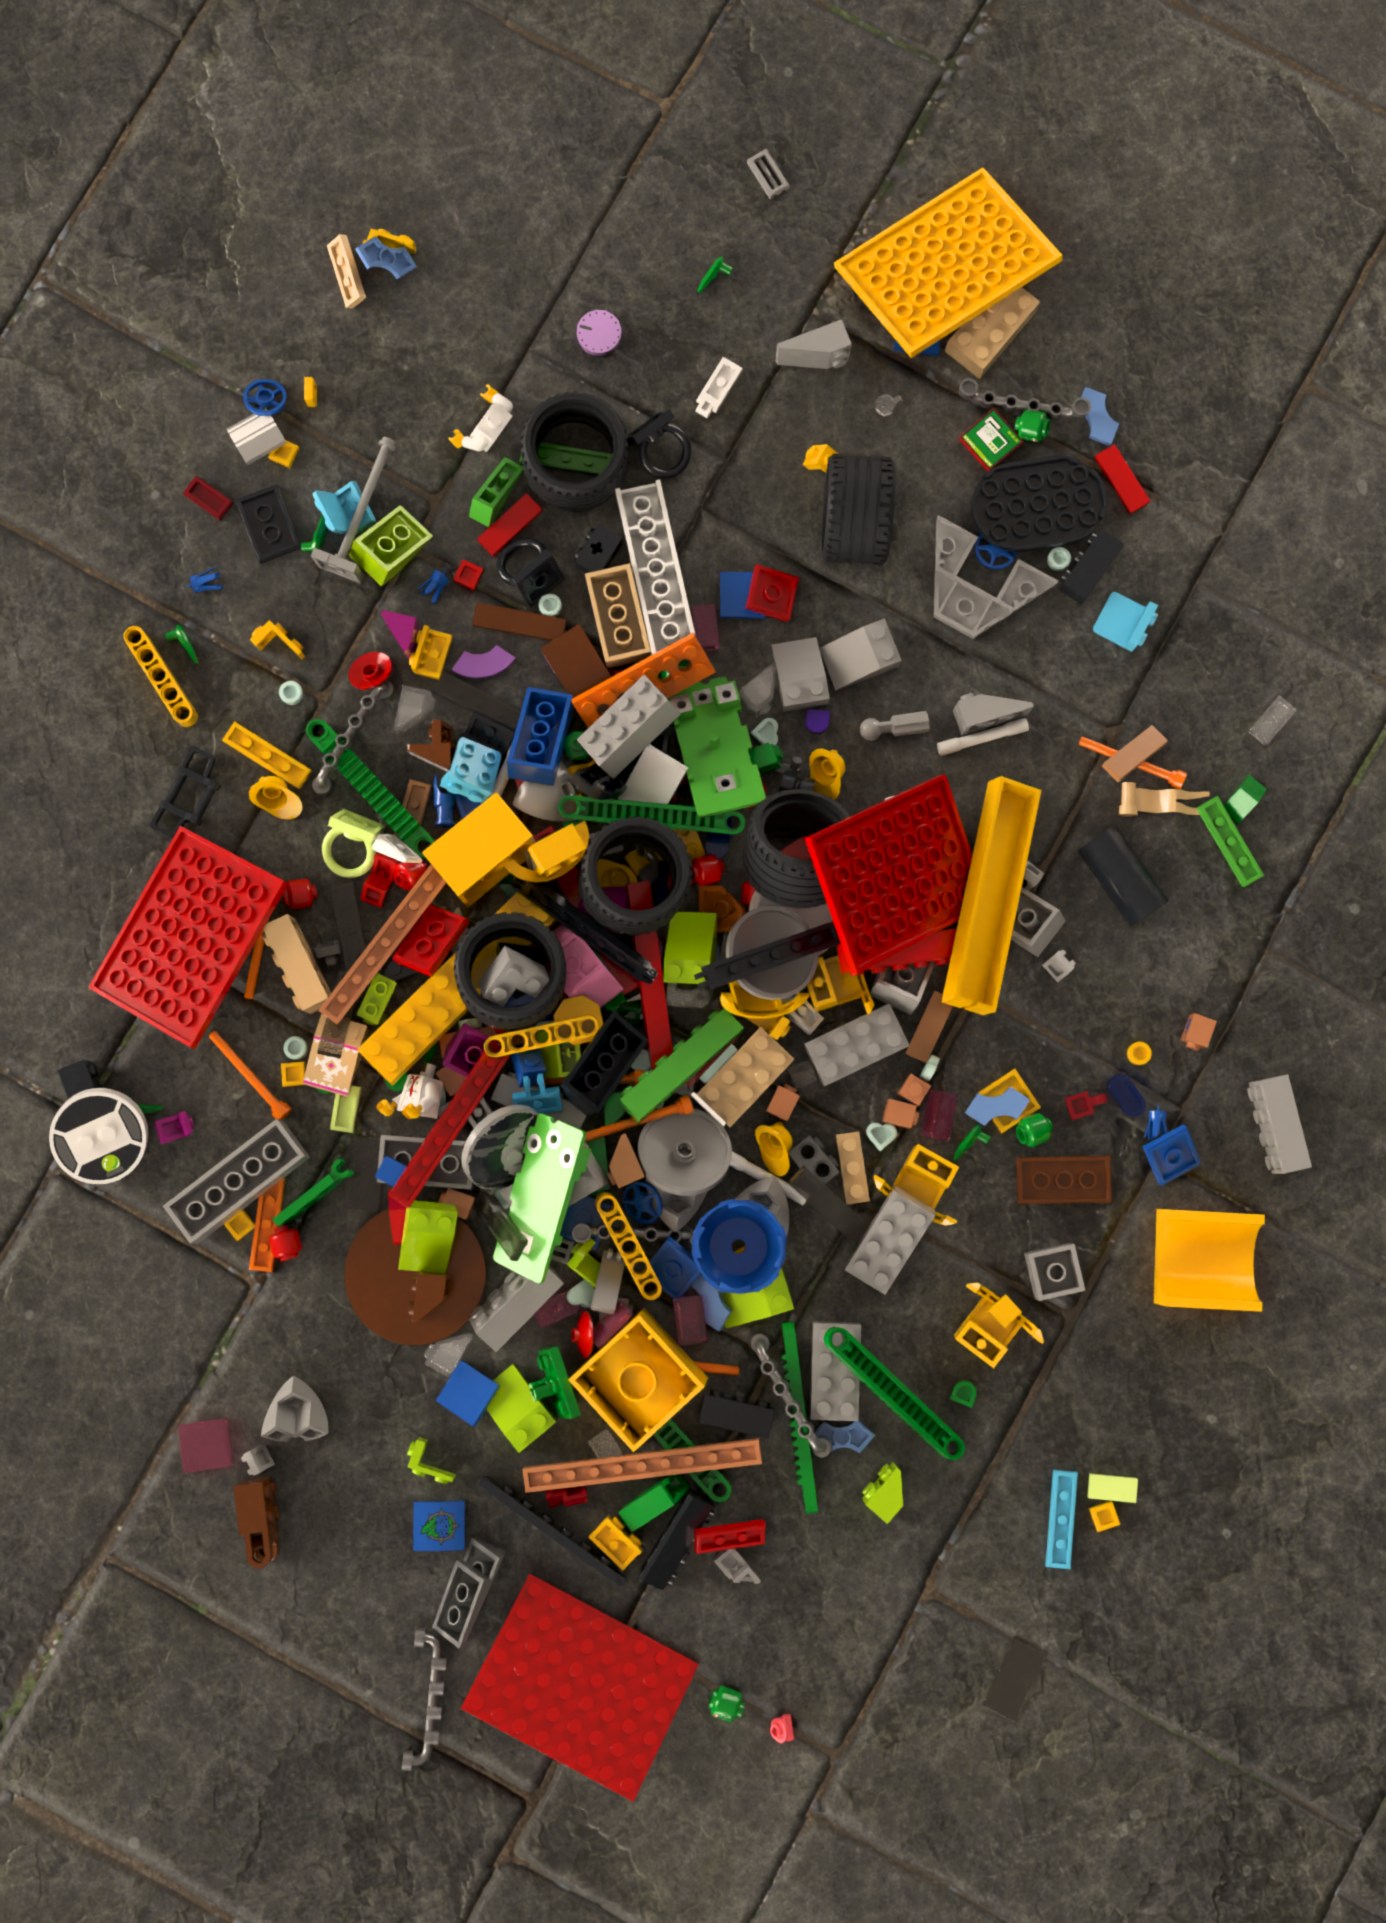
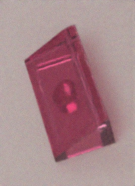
M929 1091L921 1136L949 1141L957 1095L941 1091Z
M692 1294L674 1298L673 1305L679 1346L707 1342L702 1296Z
M623 1301L616 1305L614 1315L608 1313L593 1328V1342L598 1348H601L633 1316L634 1312Z

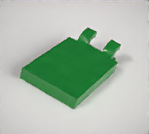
M338 1158L332 1164L331 1174H328L272 1219L278 1227L288 1225L340 1184L342 1180L354 1175L353 1169H347L342 1172L341 1168L346 1163V1160Z

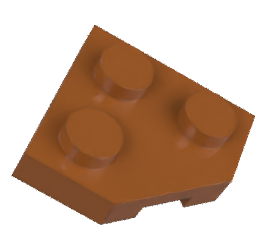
M699 886V912L717 913V933H730L733 925L745 914V908L724 886Z

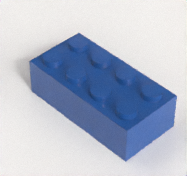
M531 687L527 688L507 760L508 778L554 786L564 749V742L573 715L572 694Z

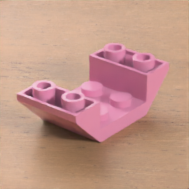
M562 924L553 930L557 937L556 939L560 941L566 961L564 991L569 998L584 995L597 1003L601 1009L624 990L584 940ZM545 956L547 970L549 971V973H551L550 964L548 962L547 957Z

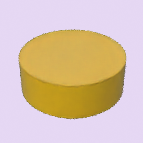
M1135 1042L1127 1049L1128 1060L1134 1065L1146 1064L1151 1059V1048L1144 1042Z

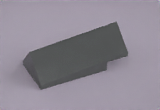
M471 1538L464 1560H456L432 1626L434 1630L459 1649H463L506 1553V1550L475 1538Z

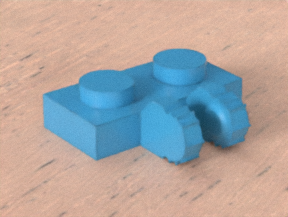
M543 1073L538 1074L537 1077L540 1089L531 1090L529 1076H523L525 1092L512 1093L514 1105L529 1106L539 1114L563 1111L559 1086L546 1088Z

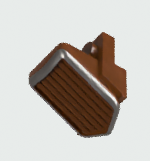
M432 720V726L429 727L428 731L432 744H408L407 752L413 759H419L444 772H448L451 768L456 746L452 744V726L442 720Z

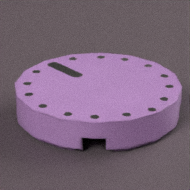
M594 310L588 312L580 319L576 334L578 342L585 352L595 356H603L611 351L613 352L618 347L621 341L622 330L618 319L606 310Z

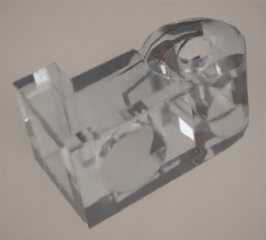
M667 983V1007L700 1009L704 1008L709 1002L710 995L705 988L699 989L697 987L693 990L677 989V983Z

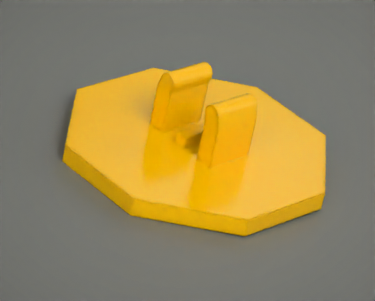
M584 995L564 999L553 1015L555 1022L591 1015L598 1020L599 1029L603 1025L599 1005ZM590 1019L584 1020L582 1022L583 1031L587 1033L593 1032L595 1023ZM563 1024L559 1027L558 1032L561 1037L567 1038L571 1036L572 1029L569 1025ZM594 1036L569 1042L573 1045L592 1041Z

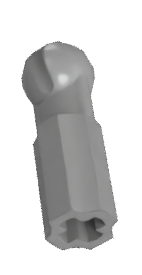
M926 711L894 715L890 721L879 722L875 718H868L861 723L860 734L864 739L873 741L884 733H892L896 737L929 732L928 714Z

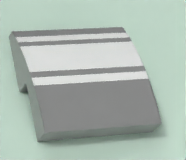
M252 414L226 429L247 465L287 443L271 415L258 416Z

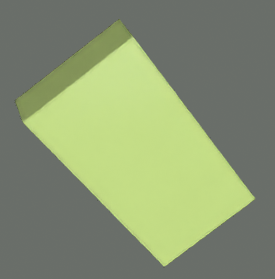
M352 1086L348 1097L335 1095L330 1130L354 1133L362 1087Z
M1089 1473L1087 1497L1090 1499L1136 1503L1138 1479Z

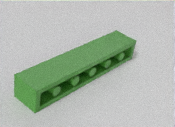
M725 1008L721 1011L715 1010L707 1018L709 1020L707 1024L703 1027L698 1025L690 1033L691 1038L686 1042L681 1040L673 1047L675 1052L669 1057L666 1055L661 1057L655 1063L657 1067L651 1073L648 1070L638 1078L639 1083L632 1088L630 1085L620 1094L622 1098L619 1104L637 1124L643 1121L743 1032L744 1027Z

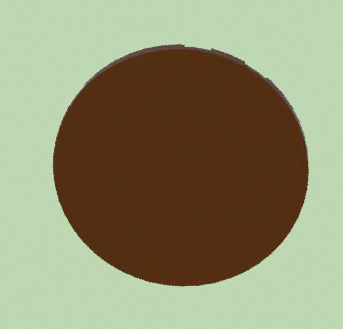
M389 1208L375 1215L355 1236L345 1262L346 1292L356 1315L375 1334L386 1340L404 1345L434 1343L458 1331L470 1319L473 1310L479 1306L485 1288L486 1261L475 1233L460 1217H457L455 1235L446 1274H451L449 1298L422 1320L412 1322L413 1316H409L410 1302L415 1299V1292L411 1291L412 1280L420 1271L398 1270L401 1244H393Z

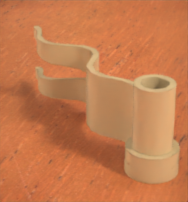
M1124 782L1122 783L1119 816L1134 817L1138 815V811L1148 813L1178 812L1187 815H1200L1196 808L1188 807L1176 802V800L1209 797L1210 792H1188L1181 789L1149 790L1136 788V783Z

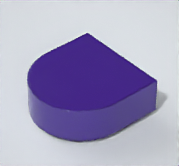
M807 709L805 722L807 729L814 734L823 733L829 724L830 711Z

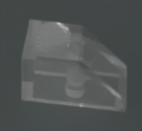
M774 663L738 691L741 702L754 717L758 714L763 716L772 708L776 665Z
M402 686L394 731L397 735H403L428 718L429 711H433L435 705V698H432L430 690Z
M470 1331L440 1340L435 1345L430 1344L424 1354V1357L427 1358L424 1364L447 1377H451L474 1333Z

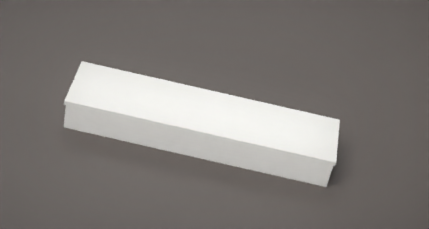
M655 480L656 483L624 490H620V488L615 489L651 655L691 633L695 634L660 480Z

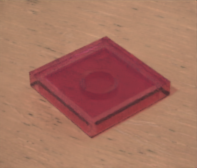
M227 1418L178 1425L183 1473L232 1466Z

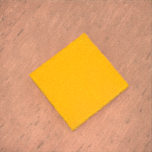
M1016 1069L1011 1070L978 1092L986 1097H996L1003 1094L1009 1087H1012L1030 1099L1018 1119L1009 1116H997L992 1119L1001 1133L1016 1125L1022 1118L1031 1115L1041 1108Z

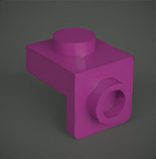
M186 1111L154 1122L161 1145L188 1137L193 1133V1120L190 1115L187 1116Z

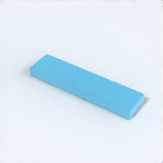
M1053 1469L1046 1567L1071 1569L1078 1472Z

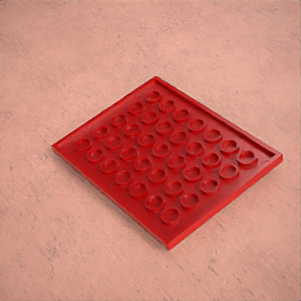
M946 774L938 775L805 837L851 974L859 973L959 921L972 852Z
M180 826L88 988L186 1046L196 1049L289 883Z
M529 1574L460 1709L634 1802L699 1664Z

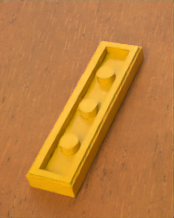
M235 721L222 739L224 743L301 790L313 772Z

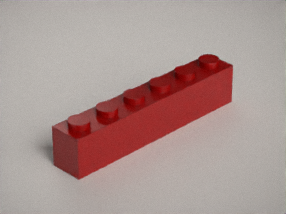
M957 928L940 930L856 974H851L842 945L840 944L837 946L841 974L850 973L852 977L863 975L864 971L871 970L872 974L886 972L885 968L893 967V971L907 969V965L923 968L929 966L928 963L935 962L936 966L949 964Z

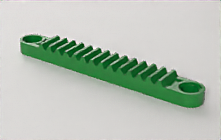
M314 719L309 722L306 733L310 740L324 755L332 753L337 746L335 742L338 736L337 733L322 719ZM319 725L323 726L325 729L324 734L321 737H315L313 729ZM343 740L340 743V745L346 744ZM351 749L344 751L339 758L337 769L407 846L420 858L427 859L419 851V844L422 841H429L432 845L435 840Z
M566 795L559 801L558 810L564 818L610 823L620 818L627 819L630 816H642L645 819L648 817L655 821L658 820L661 824H666L672 829L738 834L745 827L744 816L735 810L700 818L697 815L695 806L622 799L597 800L588 796ZM572 800L576 803L577 809L574 813L569 814L564 811L563 805L565 801ZM735 815L739 817L740 825L738 828L731 829L727 826V819L730 816Z
M794 1322L782 1323L785 1352L781 1354V1358L786 1360L782 1363V1367L787 1371L783 1373V1376L788 1379L789 1391L793 1398L801 1403L802 1413L806 1418ZM791 1405V1406H790V1408H792L791 1410H792L793 1412H797L796 1406H795V1405ZM792 1417L793 1419L789 1421V1424L795 1428L790 1430V1433L795 1438L791 1441L793 1446H796L793 1449V1453L798 1456L794 1459L795 1465H798L795 1471L797 1475H800L796 1480L799 1485H802L806 1514L818 1513L810 1444L806 1438H802L798 1434L799 1425L795 1418ZM803 1426L805 1433H808L807 1426Z
M831 1327L826 1331L824 1335L826 1347L854 1375L859 1377V1380L864 1382L874 1394L878 1395L888 1407L892 1408L893 1412L898 1414L907 1425L911 1426L912 1430L917 1432L926 1443L931 1445L946 1459L958 1460L963 1456L965 1445L962 1439L844 1328ZM839 1332L842 1335V1342L840 1345L835 1346L832 1342V1337L835 1333ZM951 1441H954L957 1446L953 1454L947 1452V1445Z
M671 1418L653 1434L665 1449L696 1446ZM718 1469L688 1473L712 1500L724 1502L730 1497L732 1491L731 1484ZM716 1483H723L726 1486L727 1490L724 1495L717 1496L714 1494L713 1486Z

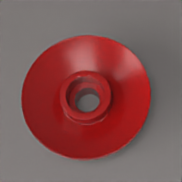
M366 653L352 663L348 671V679L355 688L362 690L375 688L389 677L392 671V662L384 653Z
M583 1311L580 1314L576 1328H572L571 1331L572 1342L577 1343L578 1351L583 1359H589L593 1348V1324L588 1311Z

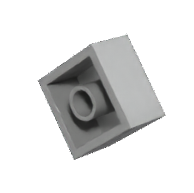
M1067 1243L1024 1253L1035 1300L1042 1301L1086 1291L1075 1244Z

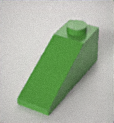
M504 457L473 497L469 517L489 527L502 510L522 475L523 466Z

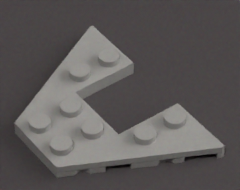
M938 515L936 519L933 617L974 639L1058 583V580L1020 559L1017 560L997 598L961 579L957 574L978 536Z

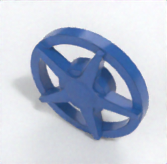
M260 379L246 387L243 399L246 408L250 412L258 416H270L283 410L287 396L284 387L278 382L270 379ZM262 385H271L278 389L272 391L268 388H263ZM259 387L256 396L247 397L253 388ZM282 393L283 399L279 404L274 401V397ZM249 402H256L260 405L259 410L252 407ZM269 406L275 407L274 409H271V410H264L265 407H269Z
M981 534L978 536L974 551L976 558L984 567L1000 570L1008 567L1014 561L1017 552H1013L1011 556L1007 551L1001 550L990 543L979 546L982 536ZM979 550L987 551V554L991 557L990 564L981 557ZM1001 556L1009 559L1008 562L1002 565H993L995 559Z
M635 1181L626 1187L622 1202L631 1218L637 1223L649 1224L660 1217L663 1210V1201L660 1193L652 1184L646 1181ZM638 1185L646 1187L652 1194L649 1195L641 1192ZM633 1187L635 1197L634 1199H628L629 1192ZM654 1196L657 1201V1212L652 1208V1197ZM630 1205H634V1207L637 1209V1214L632 1210ZM643 1212H648L653 1216L651 1219L641 1217Z

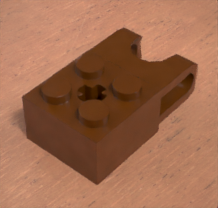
M271 1476L242 1480L233 1486L239 1535H244L247 1561L251 1567L256 1569L266 1567L278 1556L280 1548L277 1530V1520L280 1518L279 1507L275 1506L274 1503L277 1488L276 1483L272 1482Z

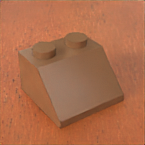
M626 1133L622 1134L609 1165L611 1171L607 1173L612 1186L617 1185L618 1188L646 1177Z

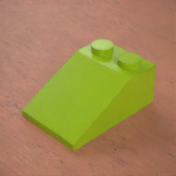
M399 505L354 540L349 556L382 587L407 565L433 538V535Z
M677 911L670 920L664 957L665 983L699 984L705 981L704 977L695 980L694 975L702 972L701 967L716 962L717 913Z
M414 1200L410 1208L406 1207L398 1270L446 1274L458 1214L455 1204Z
M782 1268L779 1271L778 1277L759 1292L742 1294L722 1292L724 1301L733 1310L725 1323L726 1329L794 1309Z
M512 1364L493 1380L500 1385V1388L487 1407V1411L506 1438L520 1453L555 1424L558 1419L542 1399L539 1401L533 1400L528 1381Z

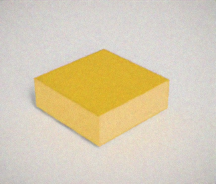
M304 377V400L308 407L317 406V385L313 377Z
M286 441L285 445L270 452L268 458L291 468L300 448Z
M306 1062L281 1063L282 1087L304 1085Z
M244 1209L224 1224L236 1241H239L255 1228V1223Z
M1006 1294L988 1309L989 1313L1003 1328L1007 1327L1022 1313Z
M1112 1501L1089 1508L1097 1532L1120 1525Z

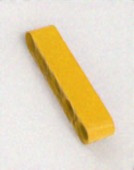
M131 626L127 628L124 633L126 644L172 717L181 726H193L198 719L197 712L149 636L140 627ZM140 634L141 640L138 643H132L133 637ZM153 653V659L150 662H144L145 656ZM165 672V678L162 681H156L157 675ZM177 691V697L174 700H168L169 694ZM185 710H189V716L186 719L181 720V713Z
M586 1015L489 1037L485 1041L484 1050L488 1056L500 1057L594 1036L598 1032L599 1022L594 1016ZM590 1019L595 1023L593 1032L587 1033L583 1031L582 1022L584 1020ZM567 1024L571 1027L572 1034L570 1037L563 1038L559 1035L558 1029L561 1025ZM540 1029L548 1033V1040L544 1043L538 1042L535 1038L536 1032ZM519 1034L524 1037L525 1044L523 1047L517 1048L513 1045L512 1039L515 1035ZM491 1040L501 1042L502 1048L500 1052L494 1053L489 1049Z
M609 1192L600 1193L595 1199V1206L639 1291L648 1300L657 1299L662 1292L661 1284L613 1194ZM604 1199H611L613 1201L610 1209H601L600 1204ZM617 1219L622 1220L623 1227L620 1230L616 1231L611 1228L613 1221ZM628 1240L633 1241L634 1247L631 1251H624L622 1249L624 1242ZM636 1262H644L645 1268L642 1271L636 1272L633 1270ZM649 1282H654L656 1284L655 1290L650 1293L645 1292V1285Z

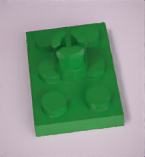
M558 1346L538 1350L537 1362L540 1369L544 1370L546 1377L529 1383V1390L533 1400L539 1401L544 1397L553 1396L554 1402H552V1407L560 1419L580 1416L581 1413Z

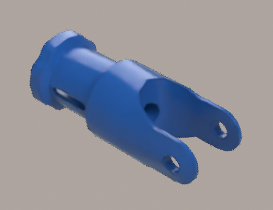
M435 775L434 807L437 808L435 826L439 828L454 827L456 825V822L453 820L455 794L451 792L447 794L441 793L438 789L437 775Z

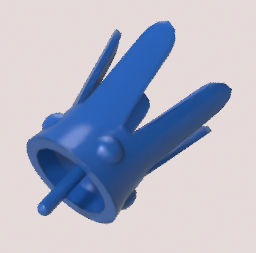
M216 566L200 575L190 576L191 584L187 585V587L192 586L195 593L223 589L221 585H205V583L220 577L218 572L203 576L215 569Z
M434 570L431 578L417 588L420 589L427 584L421 591V595L425 596L431 593L437 586L432 597L433 604L438 601L443 587L447 586L449 579L444 575L447 570H444L443 573Z
M1157 1105V1111H1148L1149 1122L1144 1138L1148 1133L1149 1140L1158 1136L1159 1128L1161 1136L1167 1133V1112L1159 1111V1105Z

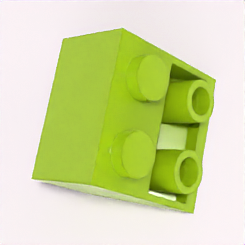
M546 1031L536 1032L535 1038L538 1042L544 1043L548 1040V1033ZM564 1042L538 1048L541 1050L546 1067L544 1079L566 1077L582 1055V1044L573 1045L570 1042Z
M894 1462L890 1465L886 1463L878 1472L880 1477L875 1483L870 1482L862 1491L864 1494L862 1499L865 1505L887 1524L903 1507L901 1471Z

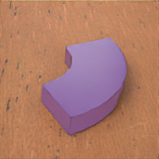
M497 645L491 651L484 654H471L464 651L452 668V671L471 679L496 676L508 669L516 658Z

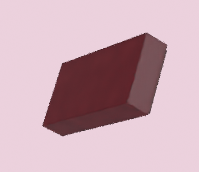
M198 476L193 478L182 493L219 521L223 519L234 504L232 500Z

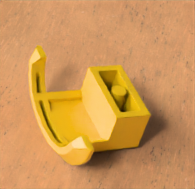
M583 821L576 826L570 824L531 845L527 850L537 866L535 870H529L520 866L515 859L503 865L512 875L527 882H545L563 876L574 868L585 854L589 841L586 822Z
M823 956L818 958L815 974L807 985L815 1012L861 998L866 1013L869 1015L874 1007V1003L864 975L851 977L850 973L841 974L838 956L825 960Z
M735 981L729 983L731 993H721L720 1000L725 1010L734 1015L764 1019L783 1016L798 1009L809 998L810 993H798L793 1000L782 1005L781 999L766 1000L756 997L744 990Z
M917 1144L912 1148L892 1187L877 1175H874L873 1179L877 1189L887 1197L893 1187L897 1186L935 1209L944 1190L949 1188L959 1167ZM935 1212V1217L932 1220L944 1226L957 1223V1220Z
M968 1283L966 1287L982 1296V1298L955 1332L954 1337L971 1352L994 1368L1007 1352V1345L1021 1327L1043 1344L1044 1340L1041 1330L1022 1314H1019L1007 1327L1003 1328L988 1311L1000 1297L980 1283Z

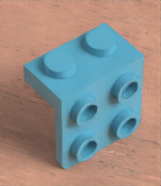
M350 481L335 493L319 490L313 493L315 505L322 512L327 528L334 533L346 534L362 496L356 481ZM369 505L366 508L356 535L376 522Z
M1112 592L1093 626V631L1132 652L1137 645L1142 646L1148 635L1145 633L1147 626L1152 627L1158 616L1155 613L1158 605L1150 601L1144 607L1117 592Z
M461 737L457 741L451 768L442 777L440 786L446 788L451 793L468 797L473 802L483 803L493 792L501 753Z

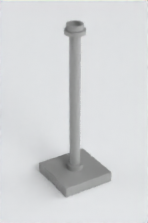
M383 437L382 440H379L378 444L381 446V449L338 554L332 555L317 548L313 549L311 557L319 568L357 583H362L364 578L363 572L356 563L348 561L346 557L388 454L396 448L394 440L388 437Z

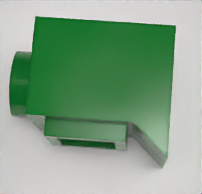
M768 742L754 747L753 751H748L752 765L757 764L760 775L782 767L780 760L784 758L780 746L775 747Z

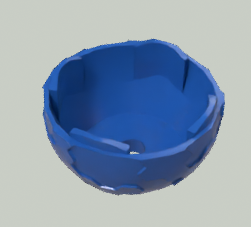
M730 1199L720 1202L719 1205L708 1211L704 1217H701L695 1227L692 1238V1256L703 1278L715 1289L723 1293L742 1294L759 1292L778 1277L786 1257L787 1236L783 1226L764 1205L750 1200ZM741 1239L744 1241L745 1250L742 1253H735L732 1250L731 1246L734 1240Z

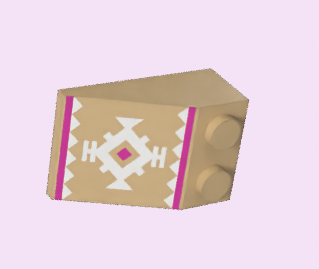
M321 1014L314 1035L303 1084L348 1097L362 1057L357 1049L367 1040L370 1032L367 1025L342 1019L336 1025Z

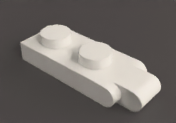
M723 357L698 396L696 402L699 405L695 412L705 418H708L712 411L717 413L742 373L743 368Z

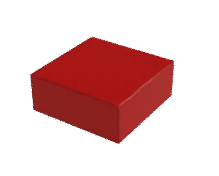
M463 559L453 581L475 591L484 573V569Z

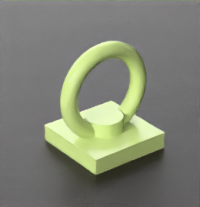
M342 809L330 817L328 826L332 827V829L323 840L322 855L326 865L332 872L341 877L356 878L367 873L373 866L376 851L372 849L377 835L384 834L386 825ZM343 834L351 840L363 841L365 843L367 856L361 866L354 869H346L336 863L331 853V846L338 835Z

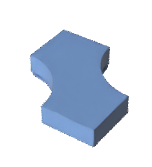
M376 236L355 248L367 269L372 267L385 268L396 279L417 267L406 247L398 249L389 248L382 244Z
M1085 387L1081 397L1088 399L1091 403V410L1085 417L1090 426L1089 439L1110 446L1119 423L1114 421L1106 411V394Z
M1009 1087L1003 1094L996 1097H986L977 1093L965 1114L983 1126L997 1116H1009L1018 1119L1030 1099L1012 1087Z
M701 1273L692 1284V1287L698 1292L702 1301L700 1319L717 1331H721L733 1310L724 1301L722 1292L712 1287L703 1278Z
M823 1421L814 1431L817 1438L827 1437L830 1439L833 1446L832 1451L838 1448H851L861 1453L875 1436L860 1421H854L849 1425L841 1427L832 1426Z

